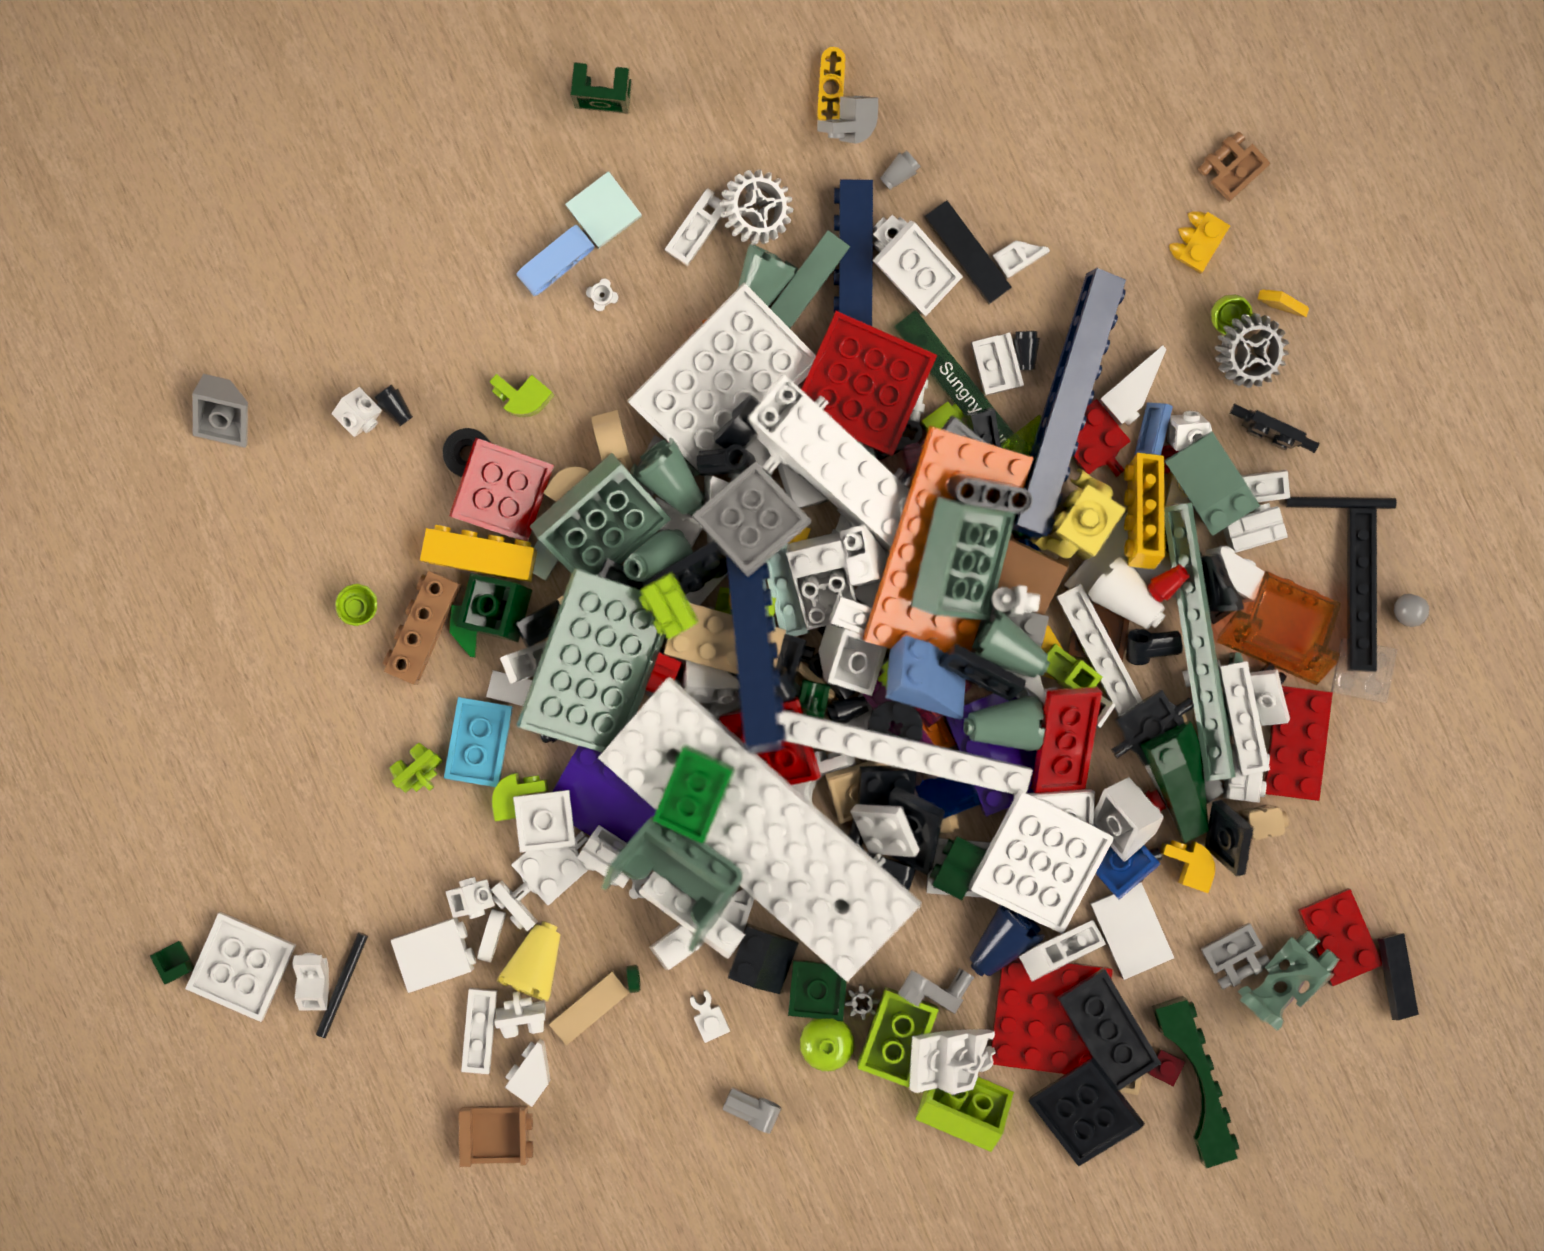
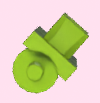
M417 743L409 752L415 759L410 766H407L404 761L399 760L389 768L394 777L392 783L405 793L411 788L417 792L423 786L431 791L434 785L430 780L437 775L434 769L443 762L438 754L421 743Z

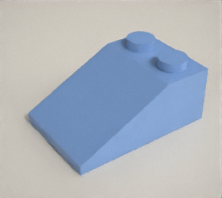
M905 635L890 649L886 698L961 720L964 710L966 679L939 665L941 656L944 654L940 649L929 642Z

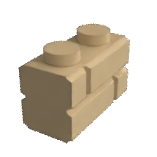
M1264 805L1256 808L1242 809L1238 813L1254 827L1253 840L1265 839L1268 836L1284 835L1286 832L1285 828L1289 826L1286 812L1282 811L1279 807Z

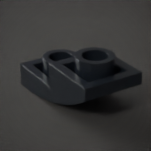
M749 395L732 411V419L713 435L714 442L723 449L729 448L732 445L744 447L757 433L748 417L761 402L752 395Z

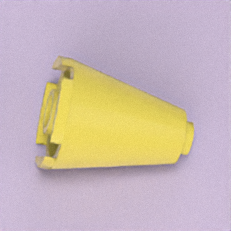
M542 921L541 925L535 924L499 975L497 982L505 986L511 985L516 991L548 1002L551 995L561 934L556 932L558 927Z

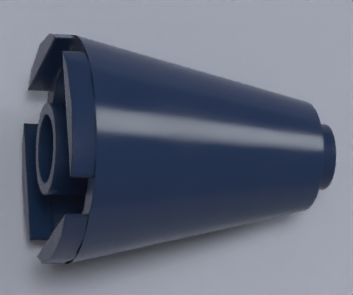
M999 905L970 956L972 961L971 968L980 976L984 974L991 976L1041 943L1045 936L1044 934L1038 935L1041 928L1034 920L1003 905Z

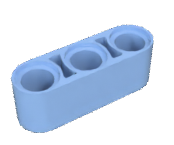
M575 225L525 264L516 275L532 295L536 296L586 257L595 246L580 227Z

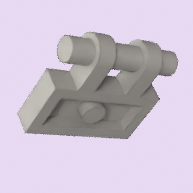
M1246 923L1200 948L1214 974L1224 969L1226 976L1217 980L1222 990L1231 985L1235 987L1241 984L1240 980L1253 973L1256 976L1263 972L1262 969L1270 962L1266 954L1258 959L1256 958L1254 953L1261 950L1263 946L1250 923ZM1246 958L1248 964L1235 971L1232 965Z

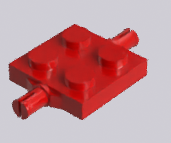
M1096 399L1086 408V423L1083 429L1079 431L1077 437L1078 449L1072 458L1087 474H1091L1097 468L1107 465L1115 477H1118L1125 469H1123L1115 457L1131 440L1098 399Z

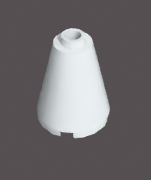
M1121 555L1109 566L1110 569L1098 578L1090 589L1088 598L1146 629L1150 626L1156 628L1165 618V615L1162 613L1165 607L1151 595L1146 582L1134 567L1128 566V559Z

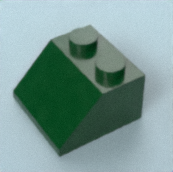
M470 573L456 626L496 638L519 642L520 634L514 623L526 616L532 589L518 583Z

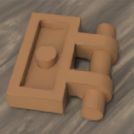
M1239 131L1232 137H1227L1222 142L1223 146L1214 154L1210 153L1204 159L1205 162L1198 168L1199 172L1204 176L1212 170L1218 174L1211 184L1228 202L1235 198L1271 164L1253 143L1245 151L1240 147L1245 137ZM1229 154H1232L1236 159L1226 167L1221 161Z

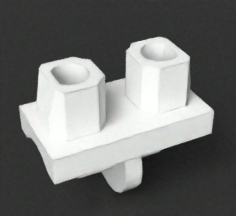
M1026 586L1001 587L993 592L991 603L996 610L1005 612L1008 617H1015L1024 613L1038 612L1040 595L1026 593Z
M519 991L513 992V1000L505 1001L504 1007L496 1009V1019L494 1021L496 1029H501L504 1038L517 1036L519 1034L518 1025L528 1024L529 1033L543 1032L546 1015L545 1001L532 1002L531 997L521 999Z

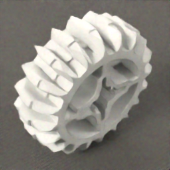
M751 170L744 172V176L741 174L734 177L735 182L730 181L727 183L729 190L722 192V196L727 200L721 201L719 205L727 209L720 216L722 218L728 217L729 219L725 227L733 226L735 229L732 231V236H737L741 233V242H746L750 237L751 244L753 245L757 244L759 240L762 244H766L769 242V238L772 240L777 239L778 233L782 234L786 231L784 224L791 222L790 217L786 214L792 213L793 208L786 206V204L792 201V197L784 196L788 187L785 186L780 189L778 185L781 179L777 178L771 181L772 173L770 172L766 173L764 177L761 170L755 171L754 175ZM746 187V202L738 207L739 195L742 189ZM760 188L767 192L771 198L763 196ZM754 203L755 205L758 204L759 206L765 205V207L761 208L759 211L758 209L754 210V208L747 209ZM775 207L773 221L769 225V227H767V212L769 209ZM741 216L748 217L753 226L746 223Z

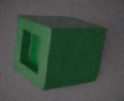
M181 941L150 955L164 985L193 971L195 968Z

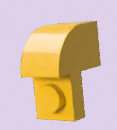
M1171 840L1170 845L1162 842L1161 854L1185 862L1178 883L1209 894L1215 876V862L1211 853L1204 846L1193 841L1189 851H1186L1187 845Z

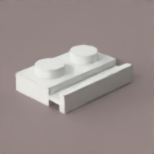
M1010 332L971 343L984 396L1024 386Z

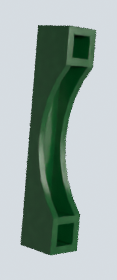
M1181 996L1153 1005L1152 1009L1160 1033L1173 1041L1184 1052L1198 1078L1201 1093V1111L1193 1138L1201 1163L1207 1169L1238 1159L1235 1150H1239V1144L1235 1134H1230L1227 1124L1231 1123L1227 1108H1222L1219 1097H1222L1223 1094L1218 1081H1213L1210 1072L1214 1070V1065L1210 1055H1205L1202 1045L1206 1044L1202 1029L1196 1028L1194 1018L1198 1016L1193 1002H1188V999Z

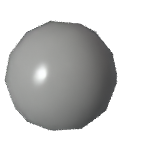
M1404 594L1395 603V616L1404 626H1420L1429 616L1430 609L1427 601L1417 595Z

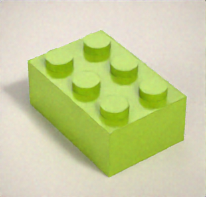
M885 987L859 1056L857 1067L859 1070L909 1088L912 1036L930 1033L939 1009L937 1005L923 1000L917 1007L898 995L899 991Z

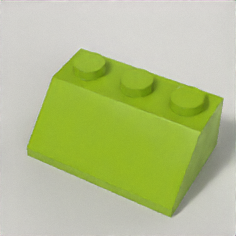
M981 1077L977 1078L972 1090L953 1095L939 1088L924 1091L915 1120L992 1152L1003 1135L1014 1092Z

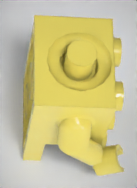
M1077 469L1080 477L1077 480L1071 479V482L1078 488L1071 492L1063 503L1066 510L1054 517L1055 523L1050 534L1037 540L1031 539V541L1040 549H1048L1063 558H1071L1075 554L1082 560H1087L1097 554L1126 509L1111 500L1113 491L1109 485L1092 478L1082 469Z

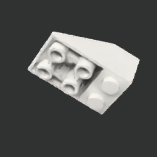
M840 532L788 544L786 554L807 630L827 626V624L832 625L833 623L828 620L838 595L857 602L855 587L851 586Z

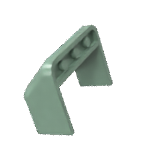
M652 816L608 866L601 888L606 891L621 873L632 879L641 880L646 878L653 870L697 901L692 907L691 919L698 927L688 947V950L693 952L716 924L739 888L743 877L742 871L737 865L707 844H701L652 821L654 818Z

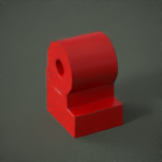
M659 653L646 690L655 693L669 677L675 681L683 662Z

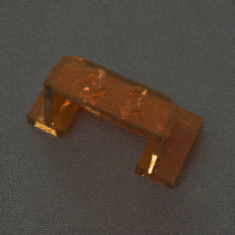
M1265 571L1255 600L1249 602L1245 612L1241 610L1236 611L1219 633L1217 643L1263 663L1271 662L1275 668L1317 686L1338 663L1340 653L1329 649L1328 645L1341 603L1325 597L1315 590L1295 584L1290 579Z

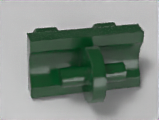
M807 680L802 681L799 702L804 715L824 718L831 688L829 684Z

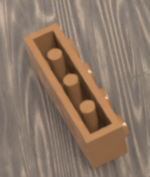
M428 571L427 575L422 574L416 587L417 590H420L416 600L411 599L407 606L405 614L408 615L405 625L400 624L394 636V639L397 640L394 650L389 649L384 658L383 665H386L384 672L413 685L419 684L450 614L451 607L454 605L461 589V584L431 571Z

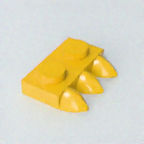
M1192 211L1188 213V217L1196 229L1191 227L1178 229L1181 238L1187 245L1172 243L1169 244V249L1177 260L1201 274L1231 225L1209 212Z

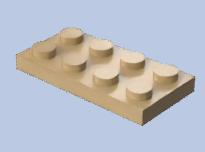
M690 603L699 619L698 624L668 639L664 654L738 675L732 615ZM775 627V632H771L772 642L777 644L779 657L786 630ZM774 659V668L776 667L778 659Z

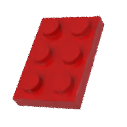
M1347 888L1298 909L1307 931H1311L1321 941L1315 947L1318 958L1329 949L1340 959L1331 971L1334 974L1329 980L1331 986H1336L1382 966L1381 958L1351 889Z

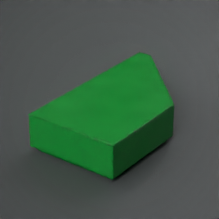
M452 605L449 632L470 657L476 658L478 632L456 626L461 606Z

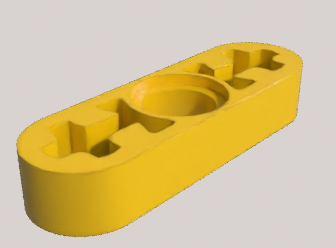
M837 47L827 48L821 56L817 109L818 120H826V116L822 115V113L827 112L828 101L839 100V103L833 102L832 112L837 114V116H833L832 119H840V97L843 96L846 57L844 52ZM834 54L836 59L841 60V62L836 63L835 74H830V62L825 60L830 59L831 55ZM827 81H835L839 85V91L836 94L829 95L824 91L823 86Z

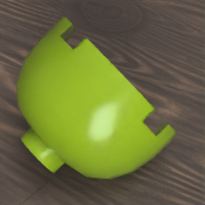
M812 1019L802 1031L800 1050L804 1060L811 1067L820 1071H835L842 1068L850 1060L854 1051V1037L850 1027L844 1021Z

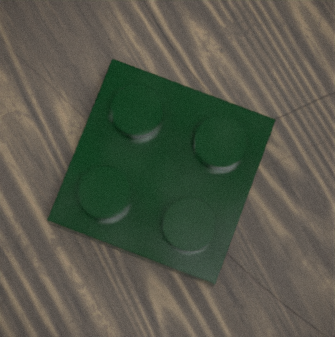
M793 960L788 1016L843 1021L847 981L827 963Z

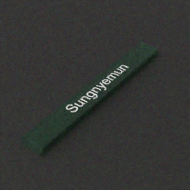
M914 310L894 326V329L904 341L937 355L930 374L952 402L961 409L965 418L966 414L986 408H994L917 310ZM995 410L1001 448L1030 456L1029 451Z

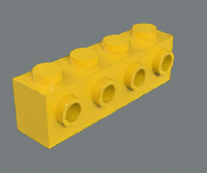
M1137 453L1124 470V480L1128 481V489L1124 495V505L1128 506V514L1124 520V530L1128 531V539L1124 545V555L1128 556L1129 567L1155 569L1165 557L1164 456Z
M435 525L434 529L426 528L420 561L532 582L537 550L531 547V542L515 540V544L504 542V537L488 535V539L477 537V532L461 530V534L450 532V527Z

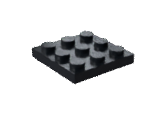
M1094 1057L1033 1094L1028 1100L1078 1167L1142 1129L1145 1124Z

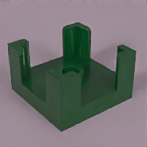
M574 62L570 95L576 109L629 114L632 79H629V68H615L613 88L591 86V77L587 76V64Z

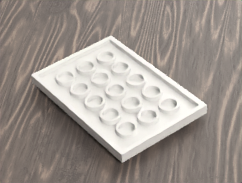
M743 283L627 401L668 442L669 438H673L683 457L698 470L697 456L699 451L723 449L714 442L713 435L732 419V411L749 395H752L761 402L783 375L798 386L807 377L816 355Z

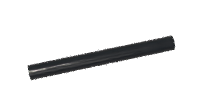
M1290 497L1285 499L1286 508L1396 509L1397 505L1396 498Z
M358 932L328 1003L327 1010L316 1032V1035L319 1037H327L368 936L366 934Z

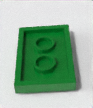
M685 744L680 751L652 821L704 844L736 768Z

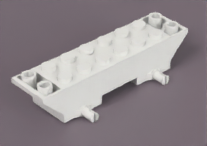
M783 375L748 417V420L758 434L757 439L767 447L771 454V457L762 468L766 470L767 474L771 475L778 464L781 463L787 465L796 474H801L838 508L837 511L847 519L851 528L866 525L881 547L890 552L909 494V489L901 483L907 473L898 468L893 475L823 411L829 403L823 396H819L814 403L793 382Z

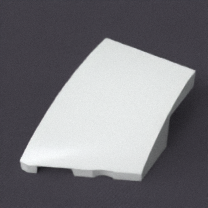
M983 1029L951 1030L912 1036L909 1090L919 1093L939 1088L952 1095L972 1090L978 1078V1072L985 1061V1057L982 1054L988 1040H993L995 1032Z

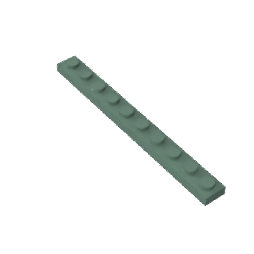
M1192 503L1164 507V523L1171 566L1173 568L1181 564L1190 575L1176 591V598L1205 780L1213 781L1234 778L1236 775Z

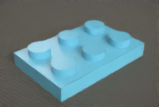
M458 697L444 773L445 779L491 787L497 786L501 779L513 706Z

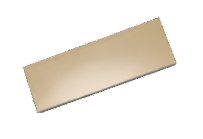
M612 971L549 1023V1026L567 1046L630 992L614 971Z

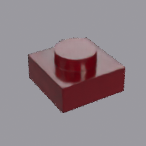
M1159 1048L1156 1055L1161 1064L1147 1073L1174 1087L1186 1062Z

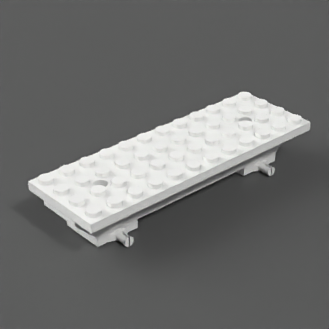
M669 677L598 758L656 810L680 751L685 744L735 767L733 777L704 843L737 865L743 875L740 886L848 982L920 907L921 902L881 867L886 862L884 857L877 863L882 856L881 854H876L872 859L755 753L749 754L745 744L716 719L721 714V711L718 709L712 715L717 707L711 706L707 711Z

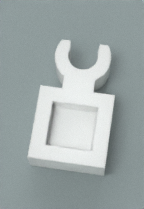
M708 990L703 991L706 1001L702 1004L697 1003L694 996L690 997L693 1008L700 1011V1014L694 1016V1020L705 1043L730 1032L720 1006L711 1008V994Z

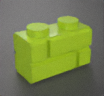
M672 572L640 590L643 594L639 597L646 611L652 610L656 617V620L653 621L654 626L661 636L665 634L667 639H671L698 624L699 619Z

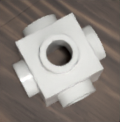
M893 215L888 220L883 217L873 227L875 231L873 234L874 248L880 253L893 239L888 236L887 232L893 230L898 234L907 222L901 217L896 219Z
M358 387L340 400L332 415L355 437L363 431L365 433L370 432L378 424L376 418L382 410Z
M1186 411L1183 415H1172L1168 424L1167 442L1176 451H1181L1211 432V424L1196 411Z
M475 877L459 881L460 887L446 891L453 918L469 915L470 919L485 915L484 909L495 906L487 879L477 882Z

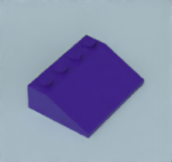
M992 693L965 704L961 720L943 715L958 751L1031 768L1033 771L1027 793H1035L1031 789L1037 750L1028 751L972 741L969 735H966L964 732V720L968 719L970 713L1008 702V700ZM971 784L985 816L1009 808L1014 800V794Z
M578 746L552 792L569 790L573 826L591 836L598 825H600L628 844L649 818L655 815L656 809L598 758L602 752Z

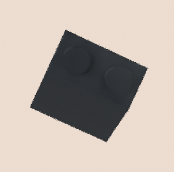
M747 923L744 931L745 936L738 947L728 979L755 989L780 994L799 942Z

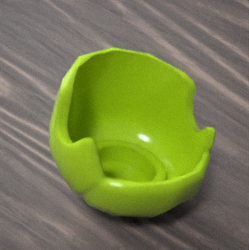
M1224 295L1215 302L1211 309L1212 323L1216 330L1226 335L1227 332L1223 326L1233 327L1232 319L1236 318L1241 321L1243 314L1251 317L1252 307L1245 298L1239 295Z
M358 583L348 585L337 596L336 612L338 617L346 624L353 626L367 624L376 614L377 597L368 586Z

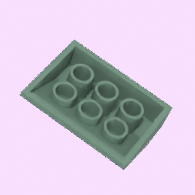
M611 453L534 521L530 527L536 537L571 573L574 568L597 575L604 560L608 558L621 564L668 523L671 518L631 475L619 459Z
M938 497L911 607L938 616L989 620L993 607L991 597L998 587L1016 513Z

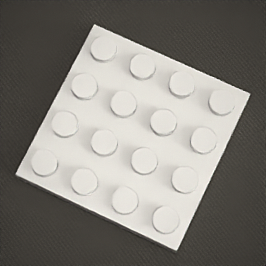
M1019 789L968 888L981 896L1063 934L1115 837Z

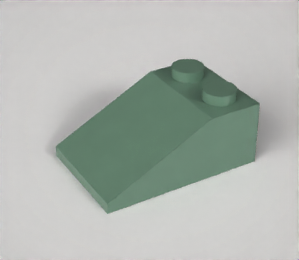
M1212 431L1165 460V463L1212 536L1260 507L1248 485Z

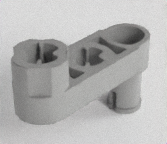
M959 968L949 988L943 990L911 970L898 995L917 1007L924 996H927L956 1014L963 1002L962 997L975 977Z

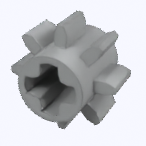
M859 984V991L854 992L849 989L848 992L852 998L845 1001V1005L853 1006L850 1012L851 1016L859 1013L862 1020H865V1014L868 1012L873 1015L876 1014L872 1007L873 1004L879 1003V999L871 998V995L874 993L873 988L867 992L863 990L862 984ZM865 996L868 997V1006L864 1007L862 1005L858 1008L856 998L863 999Z

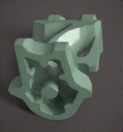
M1307 931L1298 939L1291 937L1265 967L1269 974L1260 987L1252 990L1249 986H1245L1238 991L1242 996L1240 1000L1263 1022L1270 1024L1277 1031L1284 1022L1283 1012L1295 998L1297 1000L1296 1004L1299 1007L1307 1003L1334 976L1331 971L1340 960L1329 949L1319 958L1311 953L1321 942L1311 931ZM1284 959L1290 962L1287 970H1281L1279 967ZM1284 981L1287 984V990L1282 993L1276 992L1274 990L1275 983ZM1305 981H1308L1310 984L1309 989L1305 993H1300L1299 990Z

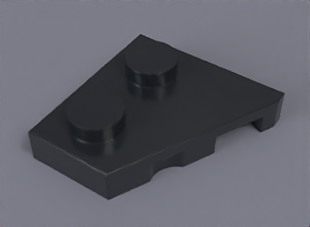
M1200 555L1209 611L1243 610L1244 604L1218 555Z

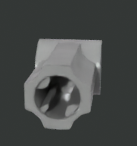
M732 1087L722 1110L744 1119L752 1127L770 1134L782 1108L770 1100L761 1097L758 1099Z

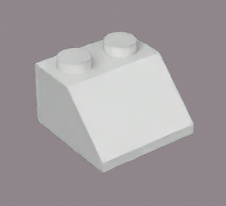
M1128 777L1104 789L1094 811V826L1115 837L1110 846L1124 862L1156 834L1164 817L1159 809L1143 794L1140 787L1136 786Z

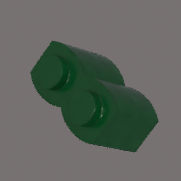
M955 836L954 840L950 838L947 840L942 850V853L946 856L941 865L935 864L929 878L933 879L932 886L962 901L986 851Z

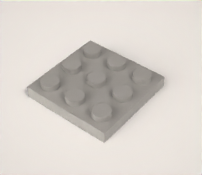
M754 462L693 514L698 524L747 577L811 523L809 517L757 462Z

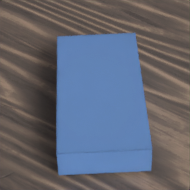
M1147 402L1134 455L1137 453L1161 455L1173 406L1165 403Z

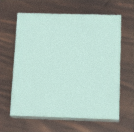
M609 171L565 204L598 248H601L642 217V214Z

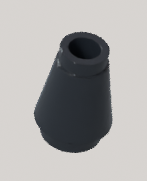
M1037 331L1015 332L1013 342L1020 370H1035L1040 338H1037Z
M390 385L374 397L378 402V407L397 422L399 426H402L413 417L399 389H395L393 385Z
M864 696L832 701V704L826 706L830 720L847 724L864 713L869 712Z

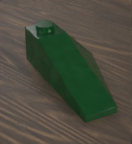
M1187 721L1141 744V748L1184 843L1209 831L1200 742L1191 721Z

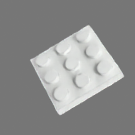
M220 912L185 989L262 1022L296 944Z

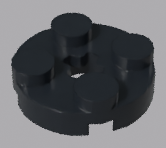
M895 700L879 704L874 708L868 720V730L920 741L923 736V723L917 710L911 705ZM893 720L896 724L901 722L903 725L900 728L901 733L899 735L895 733L889 734L887 731L890 728L889 723Z

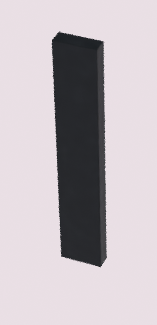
M1375 508L1347 509V671H1377V509Z

